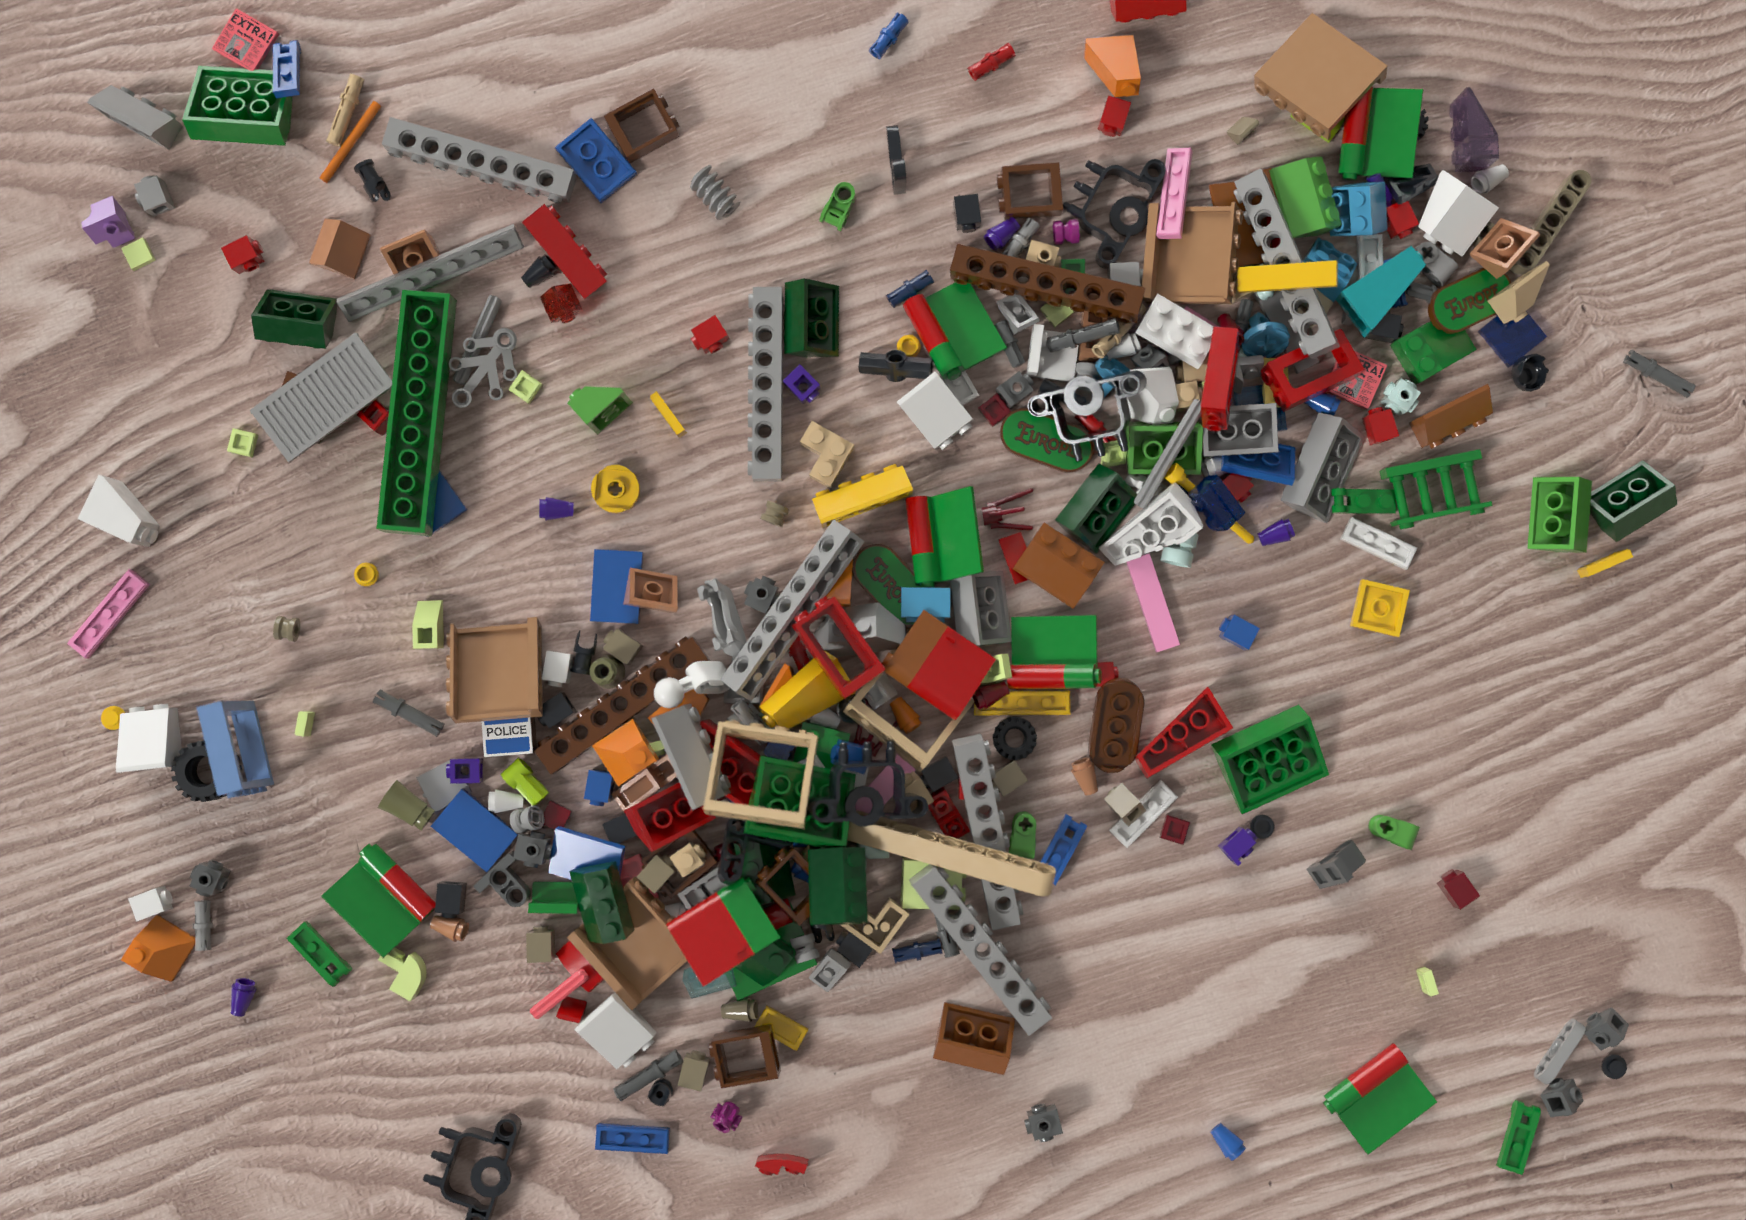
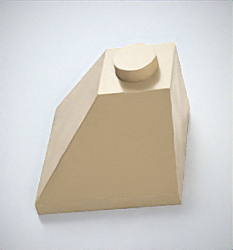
M1547 261L1522 274L1488 300V303L1504 324L1511 320H1514L1516 323L1528 315L1526 310L1534 305L1550 264Z

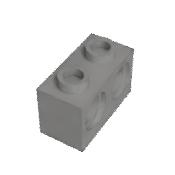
M716 867L679 892L678 896L688 910L725 887L726 884L719 880L718 867Z

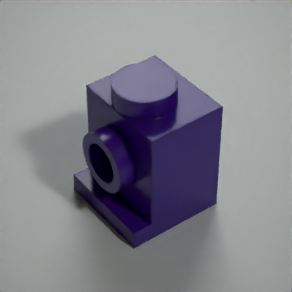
M800 364L783 380V384L803 404L806 401L812 403L820 395L818 392L821 388L820 384ZM804 383L808 385V389L801 391L799 386Z
M483 758L450 759V764L446 765V777L450 778V784L482 783ZM463 766L469 768L468 775L462 774L461 769Z
M1238 827L1218 847L1233 864L1239 866L1241 864L1239 858L1242 857L1244 859L1253 852L1254 848L1252 846L1256 844L1255 841L1258 838L1249 828L1245 830Z

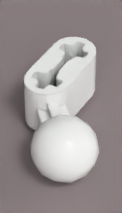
M697 661L687 667L685 671L686 677L680 680L670 677L660 680L655 686L654 698L660 706L670 709L682 703L684 694L692 689L698 694L724 693L730 687L720 679L727 669L721 661Z

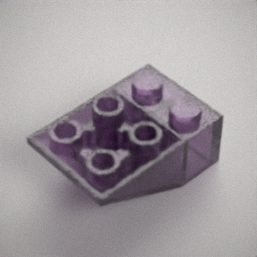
M1466 87L1450 104L1449 108L1450 118H1453L1450 138L1451 141H1454L1451 161L1455 165V172L1481 171L1487 169L1499 159L1498 133L1471 87Z

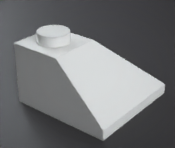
M1170 367L1130 370L1142 372L1147 379V384L1142 391L1134 396L1127 397L1131 418L1151 425L1173 423L1179 400L1172 369ZM1129 378V386L1137 389V381L1134 378Z

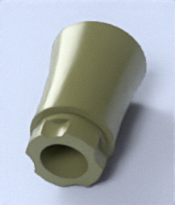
M605 655L592 663L590 676L602 688H615L624 680L625 666L616 657ZM604 667L609 668L608 676L602 674Z
M398 780L390 787L377 807L398 817L409 825L417 827L421 831L435 812L434 809L428 807L427 803L415 796Z

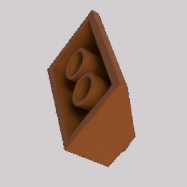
M1486 384L1409 422L1421 448L1428 445L1431 449L1445 443L1444 437L1451 434L1452 438H1455L1466 432L1464 427L1472 424L1475 428L1487 422L1486 417L1493 414L1490 387Z
M1044 522L1015 564L1013 570L1074 609L1105 562Z
M944 1002L933 1059L1004 1075L1011 1055L1015 1018Z

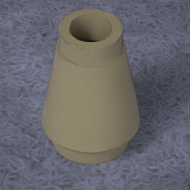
M749 997L722 1004V1018L746 1022L757 1019V1000H751Z

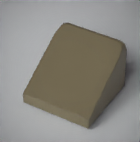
M1242 117L1227 130V134L1237 145L1241 144L1255 131L1259 121L1254 118Z

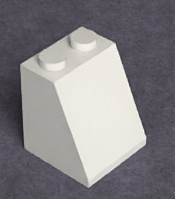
M1442 170L1418 227L1426 232L1423 237L1433 244H1436L1437 241L1441 242L1440 248L1448 254L1452 255L1453 252H1456L1463 256L1499 207Z
M933 372L897 401L936 450L938 448L944 450L954 442L951 438L957 433L963 435L973 427L970 423L974 419L936 372Z
M98 475L78 517L79 520L122 540L150 547L157 539V530L160 526L123 482L102 475Z
M168 704L153 705V710L145 711L144 707L129 708V713L120 714L116 773L176 766V762L173 760L175 756L181 755L179 751L182 749L178 708H169Z
M616 992L609 996L574 1029L616 1069L622 1064L625 1068L636 1059L634 1054L640 1048L645 1051L655 1042L652 1038L656 1034V1031L638 1010L634 1008L631 1011Z

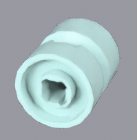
M1194 534L1183 543L1164 547L1160 561L1175 566L1191 568L1194 558L1191 550L1196 548L1199 534Z

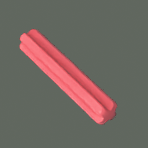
M584 969L576 971L530 1009V1013L535 1019L541 1018L588 980V974Z

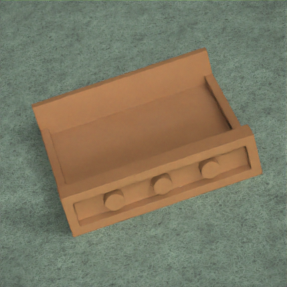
M1312 13L1254 75V86L1260 95L1268 96L1278 108L1286 109L1290 112L1297 122H1304L1308 125L1315 135L1323 136L1329 140L1331 138V130L1376 82L1381 84L1385 80L1387 65Z
M1231 202V206L1186 207L1182 239H1158L1156 233L1160 204L1149 203L1142 287L1145 288L1143 300L1146 303H1152L1156 295L1159 294L1175 304H1232V297H1235L1237 292L1234 273H1237V267H1239L1236 249H1239L1241 245L1238 225H1241L1243 221V212L1235 202Z
M527 618L526 624L457 629L454 624H450V633L446 635L447 646L450 647V655L446 657L447 669L450 670V678L446 679L447 692L450 693V701L446 702V712L455 724L542 717V625L538 618Z
M636 876L623 887L634 926L633 933L626 940L606 944L588 941L584 924L567 937L631 1011L687 962V959L666 926V923L676 917L670 916L665 910L663 902L655 898L648 891L649 888Z

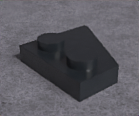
M1429 163L1414 166L1413 178L1383 177V180L1399 205L1435 186L1438 174Z

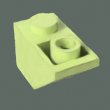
M443 600L417 602L412 624L413 649L444 648Z

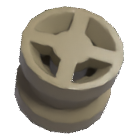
M767 501L766 512L761 515L760 519L778 527H783V518L788 514L789 509Z
M278 616L273 628L274 638L278 640L287 638L289 641L296 642L300 633V619L292 618L289 620L285 616Z

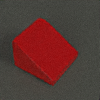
M568 996L565 997L561 1002L556 1017L580 1023L584 1019L587 1001Z

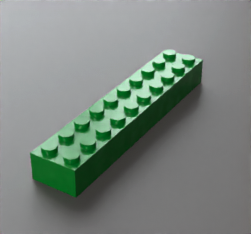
M402 290L376 526L377 530L385 533L432 536L450 371L449 361L451 359L457 300L450 293Z

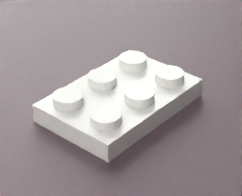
M1157 294L1135 333L1194 368L1199 369L1210 350L1214 326Z

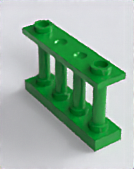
M1478 449L1380 470L1381 480L1389 479L1390 483H1393L1400 520L1390 522L1391 527L1399 525L1400 530L1415 527L1414 522L1468 511H1470V515L1485 513L1484 508L1493 506L1492 501L1480 502L1473 466H1475L1474 461L1482 459L1481 450ZM1460 465V469L1463 468L1471 504L1469 506L1457 508L1449 472L1451 471V466ZM1436 469V472L1440 474L1447 510L1434 513L1426 475H1428L1427 471ZM1413 474V478H1416L1424 515L1410 517L1402 482V480H1405V475Z

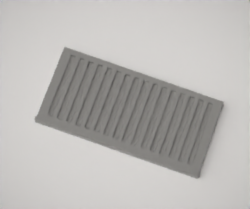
M354 333L253 407L250 413L254 415L290 463L392 388V380L360 339L359 334Z

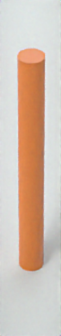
M373 100L319 177L325 183L329 182L382 107L379 103Z

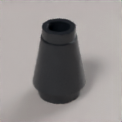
M544 254L542 257H537L524 275L521 276V279L531 288L555 275L554 272L558 268L551 258Z

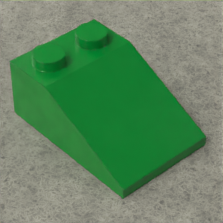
M1431 321L1390 344L1409 379L1415 385L1477 350L1465 330L1448 334L1434 327Z
M805 721L801 729L818 736L816 755L825 768L832 769L834 764L831 763L830 755L833 746L837 744L838 739L849 742L851 733ZM797 746L793 762L798 763L806 759L809 748Z

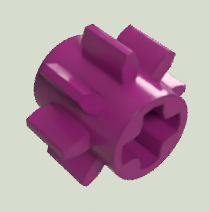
M728 1101L724 1102L723 1105L718 1103L710 1118L714 1119L713 1126L723 1133H728L730 1129L735 1131L743 1117L738 1115L740 1112L739 1107Z

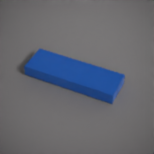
M598 1123L596 1125L595 1150L668 1154L670 1127Z

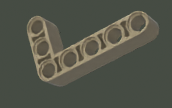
M1577 170L1563 180L1531 228L1539 232L1540 236L1537 239L1540 241L1541 246L1538 247L1533 243L1521 256L1526 259L1527 267L1523 266L1519 259L1510 269L1511 272L1522 275L1538 264L1590 187L1591 176L1587 171ZM1573 179L1579 182L1580 188L1573 184ZM1560 199L1566 201L1567 208L1560 204ZM1546 218L1553 221L1554 227H1550L1547 224ZM1488 222L1482 231L1488 233L1495 224ZM1480 234L1472 243L1474 247L1483 239Z

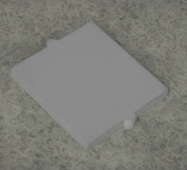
M450 760L416 777L424 792L423 797L427 798L435 812L447 807L462 788L469 794H472L468 783L450 784V778L446 777V765L450 764Z

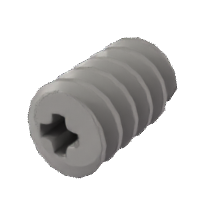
M708 165L694 175L690 188L692 191H697V197L703 198V204L709 205V211L712 213L716 212L715 218L721 220L732 214L741 202L733 203L736 194L727 195L730 187L722 189L721 186L724 180L721 179L716 182L715 179L718 173L709 174L712 166Z

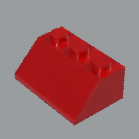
M1109 0L1115 22L1128 23L1140 18L1153 19L1161 15L1175 16L1186 12L1187 0Z
M680 782L624 810L634 832L651 852L716 819L714 815L705 814L703 810L704 805L693 810L691 809Z

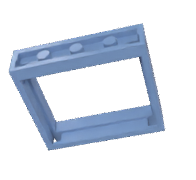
M219 701L197 707L217 795L227 794L228 799L266 792L267 786L274 785L255 702ZM227 716H232L247 779L244 782Z

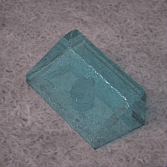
M692 968L685 969L682 981L691 999L737 986L733 969L705 987L702 986Z

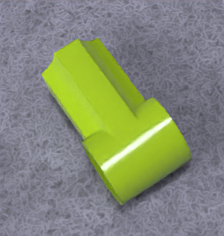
M520 757L500 774L505 782L513 789H517L532 806L540 803L550 793L533 775V770Z

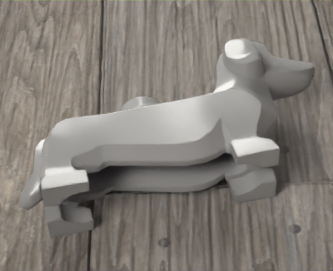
M716 578L711 581L707 580L705 585L698 587L697 590L700 600H707L712 609V625L716 635L712 639L715 651L723 650L725 654L732 656L731 661L733 662L747 642L730 588L721 584Z

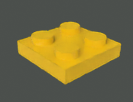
M1361 579L1350 627L1400 637L1410 590Z

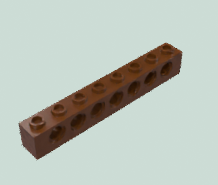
M961 244L956 246L950 267L951 279L961 285L970 283L977 285L978 288L983 290L995 289L1008 296L1020 295L1029 301H1046L1047 304L1054 307L1067 306L1075 312H1092L1100 318H1107L1108 316L1117 318L1118 321L1126 324L1131 322L1137 323L1145 293L1144 287ZM974 266L983 268L979 272L971 271V268ZM998 271H1002L1006 274L1004 277L997 278L994 276V274ZM1020 277H1026L1029 279V281L1026 283H1019L1017 279ZM1048 282L1052 284V287L1044 289L1040 285ZM1066 288H1073L1076 292L1066 294L1064 290ZM1091 293H1095L1099 296V298L1096 300H1091L1087 296ZM1113 299H1120L1123 303L1116 306L1111 301Z
M685 636L675 644L677 648L672 652L668 653L666 650L655 658L657 662L650 668L648 665H645L636 672L637 677L632 681L626 679L617 685L618 691L610 696L606 693L596 701L598 703L596 707L591 710L587 707L576 715L579 718L572 724L569 721L557 729L559 733L553 738L547 736L538 742L539 748L534 752L551 775L557 773L590 749L592 745L655 702L654 689L658 683L655 679V672L658 669H664L667 672V678L680 680L687 676L685 671L689 665L697 661H711L694 637L688 639ZM679 654H683L687 659V663L683 668L676 667L674 663L675 657ZM641 682L647 686V693L642 697L638 696L635 691L637 684ZM619 697H624L628 702L627 708L623 711L616 707V701ZM600 711H604L608 716V720L604 725L599 724L596 720V716ZM581 725L588 729V735L585 739H581L577 735V729ZM561 739L568 743V750L565 753H561L557 748V744Z

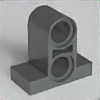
M1348 840L1338 846L1323 860L1310 865L1306 870L1319 889L1350 881L1353 878L1352 873L1366 862V859L1354 841Z
M512 851L500 860L473 887L479 893H482L491 885L507 904L512 907H520L530 899L531 890L511 868L517 861V859H513L514 851ZM498 871H503L507 876L504 884L498 882L496 878ZM514 889L522 891V901L514 899Z

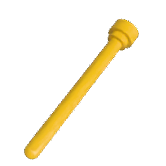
M1178 463L1171 465L1164 477L1171 484L1175 482L1181 485L1246 543L1252 544L1255 539L1251 533L1186 478L1185 470Z

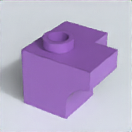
M113 196L90 205L91 213L89 217L81 222L83 230L95 245L107 240L114 248L135 239L125 211Z

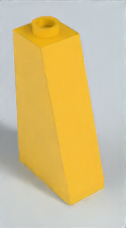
M826 652L846 681H850L838 659ZM813 658L759 708L764 714L762 719L768 727L772 729L773 727L780 726L790 729L845 698L839 695Z

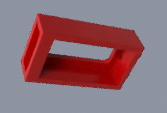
M1213 327L1200 407L1203 428L1211 431L1228 429L1240 352L1238 328Z
M1341 328L1334 331L1340 347L1331 351L1340 366L1339 369L1299 388H1293L1283 370L1310 357L1308 354L1304 355L1299 347L1267 362L1260 370L1263 382L1270 387L1275 403L1281 407L1283 412L1357 378L1365 370Z
M825 596L814 604L816 609L810 613L805 610L794 618L796 623L791 626L842 698H847L886 669L835 596L830 599ZM825 614L830 616L864 665V671L850 681H846L810 631V625Z

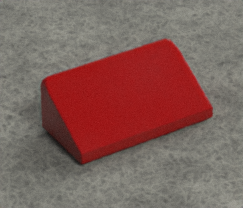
M1019 532L998 539L1015 585L1028 581L1029 579L1013 570L1015 564L1027 548L1022 533Z

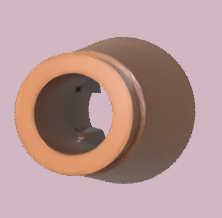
M1090 758L1074 761L1071 764L1073 768L1071 772L1084 794L1091 795L1098 792L1094 763L1090 761Z
M435 915L431 921L430 928L456 942L465 939L469 930V923L465 922L463 918H444Z

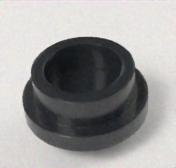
M1257 815L1250 822V830L1257 838L1266 839L1274 832V822L1267 815Z
M1610 1054L1602 1060L1601 1068L1607 1077L1619 1079L1625 1075L1627 1064L1621 1056Z

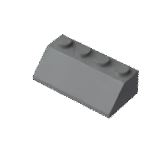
M1318 413L1295 465V481L1293 486L1287 485L1284 488L1281 501L1296 511L1321 522L1328 523L1332 513V506L1334 505L1331 489L1343 488L1365 436L1341 417Z
M687 704L652 718V722L693 810L704 805L713 752L709 745L711 742L710 737L705 729L702 730L699 723L700 715L698 710L692 707L691 704ZM721 770L715 800L731 793L729 790L731 787L729 779L725 774H722Z

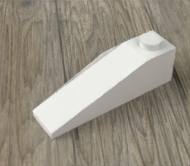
M1174 482L1156 496L1145 509L1143 508L1104 542L1099 549L1116 566L1137 559L1152 551L1157 552L1163 550L1164 547L1183 543L1201 530L1203 524L1190 497Z

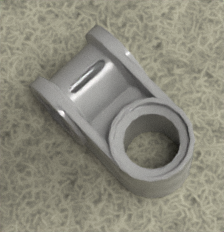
M1424 242L1414 248L1421 255H1423V251L1426 253L1424 256L1426 265L1421 272L1437 286L1442 287L1458 268V264L1451 257L1444 254L1431 242Z

